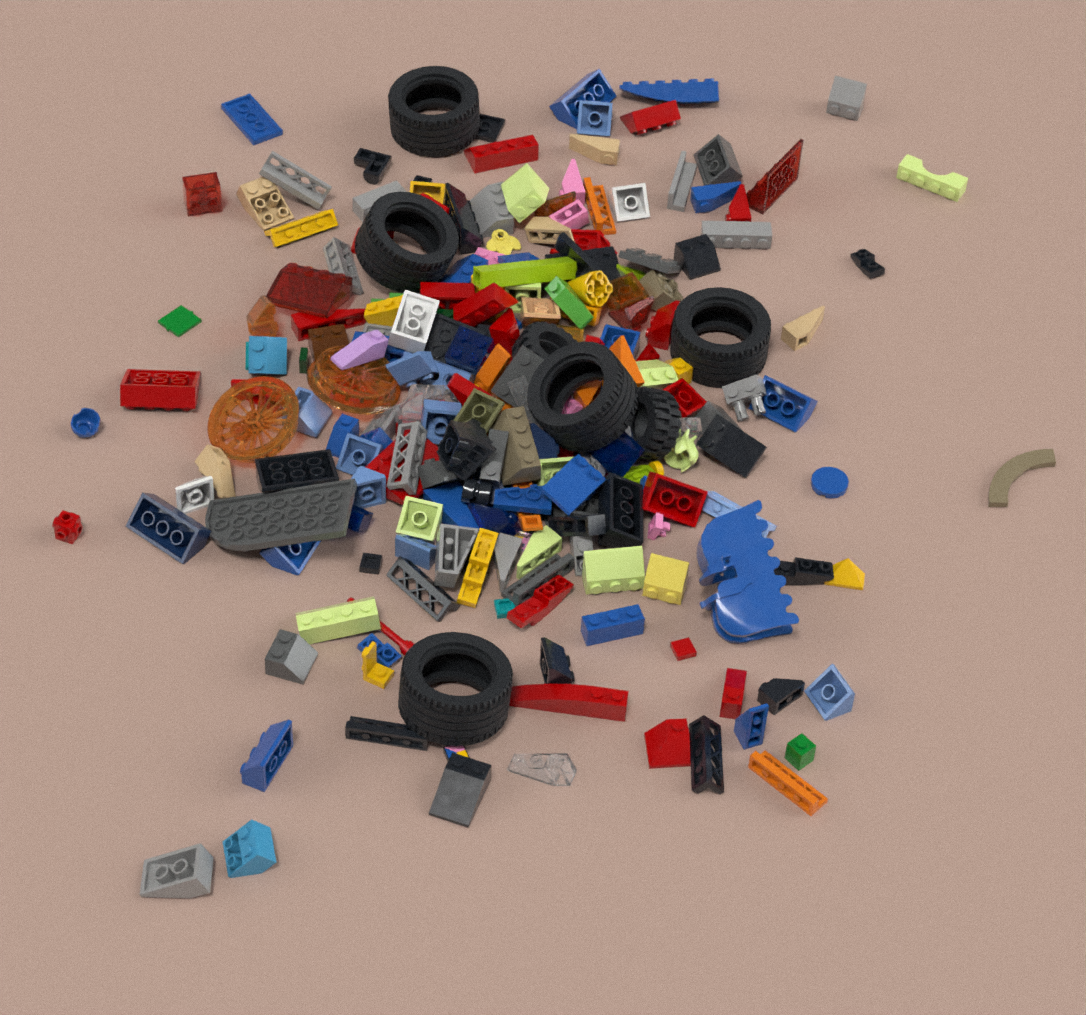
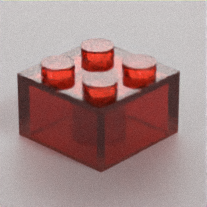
M217 172L182 177L184 205L188 217L222 212L221 188Z

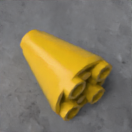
M592 271L567 282L583 303L594 307L603 306L613 291L612 284L609 283L607 276L602 271Z

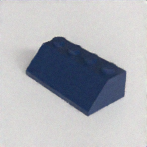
M142 492L125 526L182 564L187 563L204 548L210 536L209 534L212 532L156 494Z

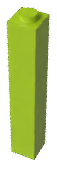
M569 257L473 266L472 284L483 289L494 282L500 287L551 282L556 276L562 280L575 279L577 262Z

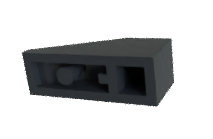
M605 514L548 517L549 528L559 536L606 534Z

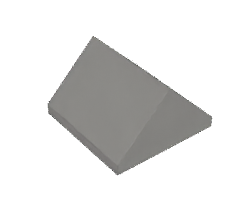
M397 404L376 413L361 435L381 427L392 439L395 435V424L402 420V406Z

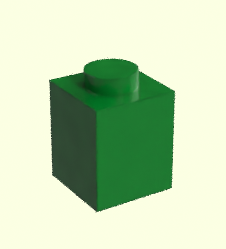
M801 733L787 743L784 758L800 771L814 760L816 745Z

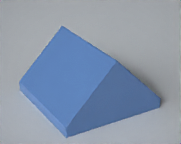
M347 433L336 469L354 475L360 465L363 467L367 466L383 451V445Z
M360 465L351 478L357 482L351 511L386 503L385 475Z
M396 534L395 556L407 558L415 565L430 570L435 563L436 545L406 534Z
M831 664L804 690L826 721L852 710L855 693L834 664Z

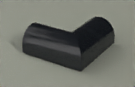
M359 148L354 156V164L366 167L363 172L366 182L377 184L389 166L392 156Z

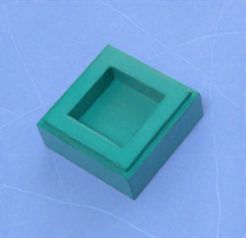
M508 598L494 600L497 619L507 618L508 612L515 608L514 603Z

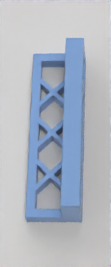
M708 491L702 510L716 518L740 509L742 506L715 491ZM756 515L757 519H764V518H762V517ZM767 521L768 528L761 533L762 537L766 538L769 531H775L777 526Z

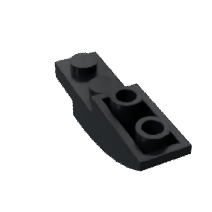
M797 557L794 558L793 562L780 560L779 567L774 570L775 575L785 577V586L817 584L833 580L834 578L832 562Z

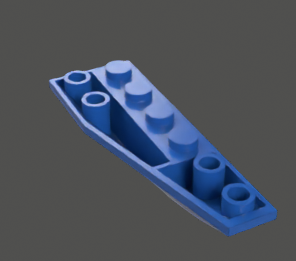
M713 78L704 79L705 81L698 82V79H689L687 82L672 80V83L658 80L655 81V84H649V81H639V84L622 82L623 85H619V90L654 101L669 102L676 100L678 104L719 102L718 81H714Z

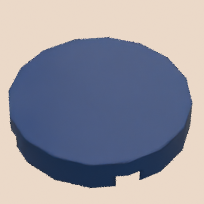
M830 466L817 469L811 478V487L814 492L820 496L821 494L825 495V498L843 496L849 484L848 477L843 471Z

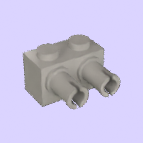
M753 375L722 387L727 404L735 409L738 422L744 421V418L745 420L749 419L744 404L749 401L752 403L755 416L761 415V412L762 414L766 413L761 398L767 395L762 377Z

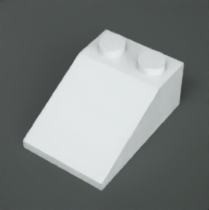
M405 290L388 345L413 353L424 351L440 301Z

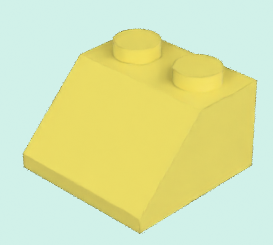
M651 553L642 596L681 605L687 585L689 562Z

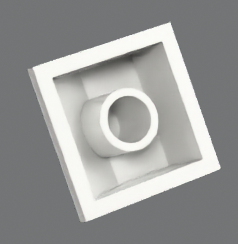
M645 183L608 189L609 203L616 222L650 217Z

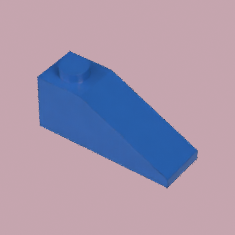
M741 181L691 187L690 201L695 213L711 212L732 201Z
M767 703L750 708L735 719L734 733L744 750L763 744L769 710Z

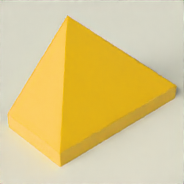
M849 558L833 564L834 578L824 582V585L863 591L865 573Z

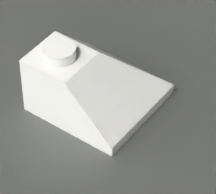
M212 476L194 479L176 487L177 509L188 514L208 507L210 500H214Z

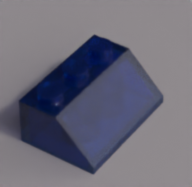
M624 431L607 446L588 452L606 470L624 477L645 449Z

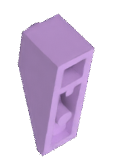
M378 329L364 333L334 354L330 360L341 370H345L383 358L389 340Z

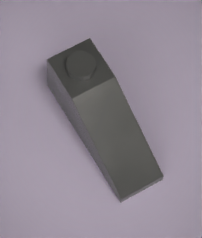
M490 429L488 438L493 441L491 445L497 448V450L483 463L480 483L483 481L493 483L495 487H500L509 435L508 431Z

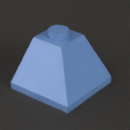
M580 100L577 134L610 136L613 103Z

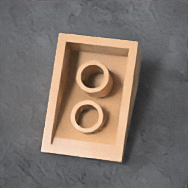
M521 297V323L529 325L534 322L545 321L548 324L553 323L557 325L561 315L559 306L553 299Z

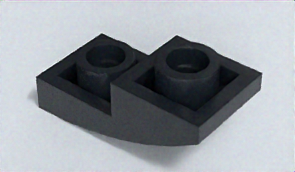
M859 249L857 252L851 253V258L856 266L868 278L872 279L885 274V268L875 262V255L868 250Z

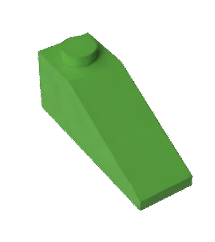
M558 276L544 288L554 302L581 330L594 318L571 286Z

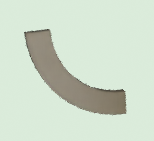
M1040 449L1026 452L1003 464L991 481L988 492V507H1007L1010 486L1024 472L1044 467H1055L1054 450Z

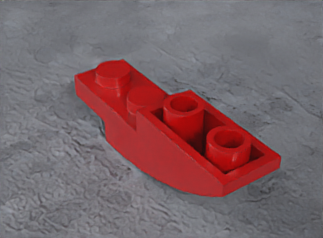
M557 575L535 589L531 598L510 610L507 614V619L521 629L528 624L534 626L561 603L573 589L574 584L561 575Z

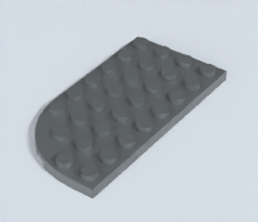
M355 479L210 500L206 512L205 525L207 529L212 531L209 535L216 544L226 549L243 552L345 537L357 482Z

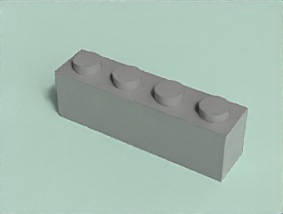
M702 221L700 235L707 234L715 248H771V222Z

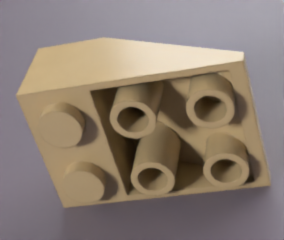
M260 177L239 186L236 195L240 203L263 231L294 219L275 183L265 177Z

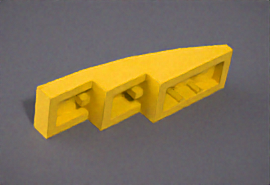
M483 528L479 529L457 598L459 604L476 608L499 533Z

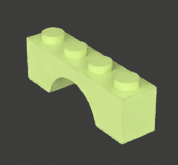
M908 154L899 164L896 176L900 180L956 202L959 201L966 191L968 182L967 177L954 172L947 175L932 174L923 167L921 159Z

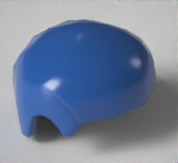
M82 408L79 413L73 415L71 419L73 433L81 438L92 437L98 432L100 417L95 410Z

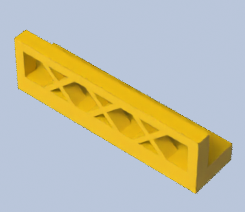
M328 209L264 231L265 236L271 237L273 246L277 247L338 226L334 210Z

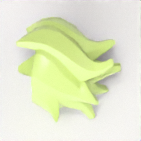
M689 429L685 431L682 437L681 434L679 435V438L676 439L675 447L671 448L672 451L663 457L671 467L681 468V472L689 469L698 459L699 452L694 443L697 436L695 435L689 439Z

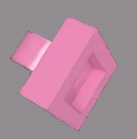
M656 512L648 523L647 538L655 540L658 535L665 537L666 530L670 531V523L663 522V514Z

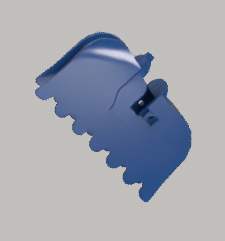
M760 500L714 518L706 525L697 545L696 557L703 574L699 579L700 585L719 584L717 593L700 602L701 609L711 611L712 623L717 634L725 641L734 644L792 634L793 629L791 625L799 623L797 614L786 612V607L792 603V597L788 594L780 593V588L786 584L785 577L774 574V570L780 565V560L777 557L768 556V551L773 548L774 541L770 538H763L761 534L767 530L768 523L766 520L757 519L756 514L762 509Z

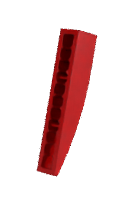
M577 684L512 686L509 706L625 722L629 691Z

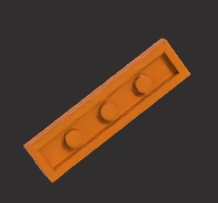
M590 177L583 178L585 201L594 230H601L604 235L616 234L615 224L603 185L593 186ZM599 191H600V194H599L598 196H596V195H595V192H599ZM598 202L604 205L602 207H599ZM605 224L611 228L603 229V225Z
M766 750L761 754L754 751L750 755L748 768L808 815L812 816L827 803V797Z

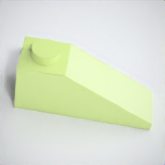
M547 525L543 527V530L535 531L517 564L516 578L518 580L546 560L558 554L562 549V537Z

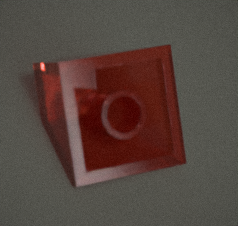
M652 295L635 299L608 312V315L621 328L634 331L642 328L641 325L648 320L654 297Z

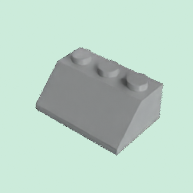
M501 185L483 188L470 200L471 211H474L475 223L479 225V234H482L483 238L491 237L493 231L497 229L505 230L508 235L513 234L514 217L507 209Z

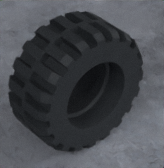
M545 321L534 322L526 326L513 344L512 359L522 345L545 360L559 348L577 343L578 341L574 340L570 333L565 332V329L557 327L556 324H548Z
M644 386L637 387L639 396L638 406L634 418L629 425L633 432L631 457L651 461L660 460L672 451L671 448L675 447L676 439L679 438V428L682 424L680 422L682 417L679 411L680 406L674 396L668 391Z

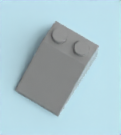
M200 843L145 859L140 896L151 898H194L210 893L214 858Z

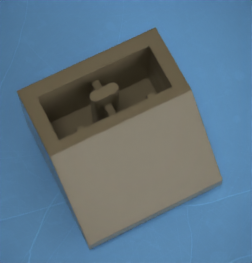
M652 269L638 281L647 305L655 311L676 300L680 302L683 300V296L677 289L678 284L673 279H668L663 272Z

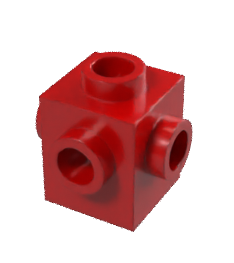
M64 510L61 511L59 516L54 518L52 524L55 539L72 545L81 534L83 528L80 515Z

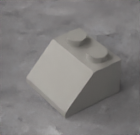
M835 76L826 113L858 121L863 110L867 84Z

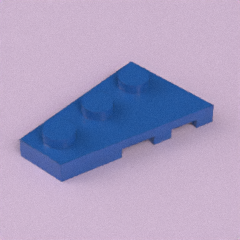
M532 484L528 488L521 489L519 487L495 490L493 509L551 515L552 500L540 490L544 485Z

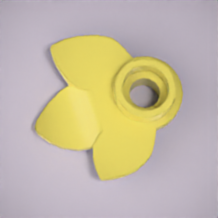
M497 229L493 231L491 239L486 244V249L510 255L512 249L521 250V244L517 238L509 236L505 230Z

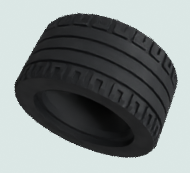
M425 66L404 73L391 86L388 94L390 129L392 137L403 149L420 156L440 157L457 153L475 140L480 129L479 93L474 81L465 73L446 66ZM427 108H446L451 110L437 115L417 113Z
M401 191L385 194L373 203L355 238L356 256L364 271L380 285L400 293H404L405 290L420 293L421 282H439L453 260L459 245L456 226L442 207L422 195ZM387 231H395L411 237L423 247L426 254L413 253L400 247L390 238Z
M723 287L705 288L695 291L684 298L675 310L670 355L672 359L681 357L693 367L692 381L708 387L722 388L736 381L758 375L762 371L768 354L771 319L764 306L753 296L745 292ZM712 330L725 331L739 336L744 341L726 345L716 344L702 339L697 334Z
M596 342L572 343L550 354L533 374L527 394L529 411L537 423L548 435L555 439V443H558L559 447L572 452L594 451L616 440L633 420L639 399L636 382L610 349ZM604 380L601 392L590 405L576 413L562 414L565 402L577 388L590 381Z
M444 632L427 636L415 643L403 658L398 698L399 713L405 724L419 736H423L428 741L448 746H467L483 742L494 736L504 726L507 719L513 680L511 663L504 652L495 644L476 635L461 632ZM439 682H460L473 686L481 692L468 696H454L439 692L430 687V685Z

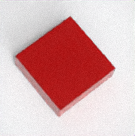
M689 637L670 643L677 661L696 656L697 651Z

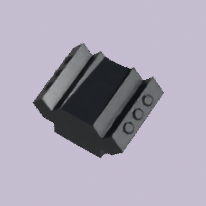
M474 418L467 422L451 420L446 427L444 437L440 441L437 454L446 470L453 471L457 477L464 481L470 478L472 474H475L477 469L497 450V448L491 445L493 441L486 435V430L480 427L482 423Z

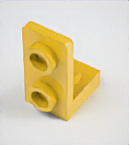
M372 641L368 647L364 648L361 655L363 658L361 668L363 680L385 689L394 676V670L377 663V643Z

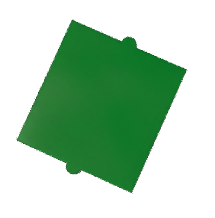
M182 305L158 320V323L166 328L167 332L170 331L178 338L202 322V319L193 314V311H189Z

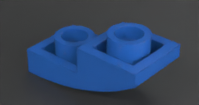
M373 633L362 640L357 646V649L363 652L364 648L368 647L372 641L376 642L377 663L388 668L402 657L388 642L384 645Z

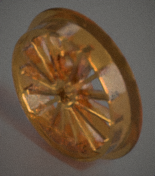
M347 345L326 349L307 370V382L314 394L325 403L342 411L354 414L382 413L385 409L395 406L400 398V386L387 369L386 364L390 362L384 357L345 370H341L330 360L334 354Z
M253 377L237 383L218 399L210 413L207 432L211 445L221 448L229 459L243 463H255L257 458L276 456L286 448L296 433L299 422L297 396L286 382L274 377ZM260 394L256 410L252 397ZM267 394L270 397L264 405L265 395ZM247 398L251 407L249 412L240 404ZM236 406H239L246 415L242 416L232 411ZM287 415L286 419H278ZM228 417L240 420L239 422H226ZM283 425L282 429L273 427ZM230 428L229 432L224 433V429ZM266 430L277 433V435L272 438ZM262 432L270 439L266 444H264ZM257 437H258V438H259V442H260V447L255 448V447H256V442H257ZM230 438H234V439H233L232 441H230L228 444H225V440H228V439H230ZM250 442L249 450H245ZM238 443H241L238 449H234V447L238 445Z

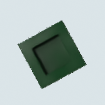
M301 347L299 373L307 374L308 348Z

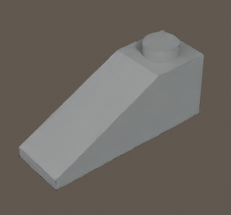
M503 533L499 534L494 547V564L500 592L506 589L522 552V538Z

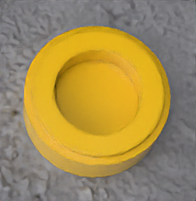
M659 461L649 463V466L656 473L664 475L663 466Z

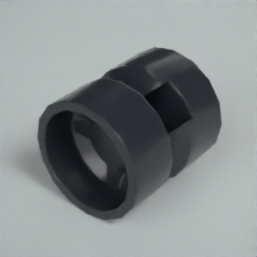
M468 478L463 486L461 502L468 504L476 502L477 506L488 508L493 483L482 481L479 484L477 480Z

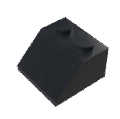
M707 234L675 243L674 260L678 261V265L682 266V271L689 280L721 271L715 246Z
M542 637L539 664L544 684L574 683V672L569 669L571 666L570 657L565 654L564 647Z

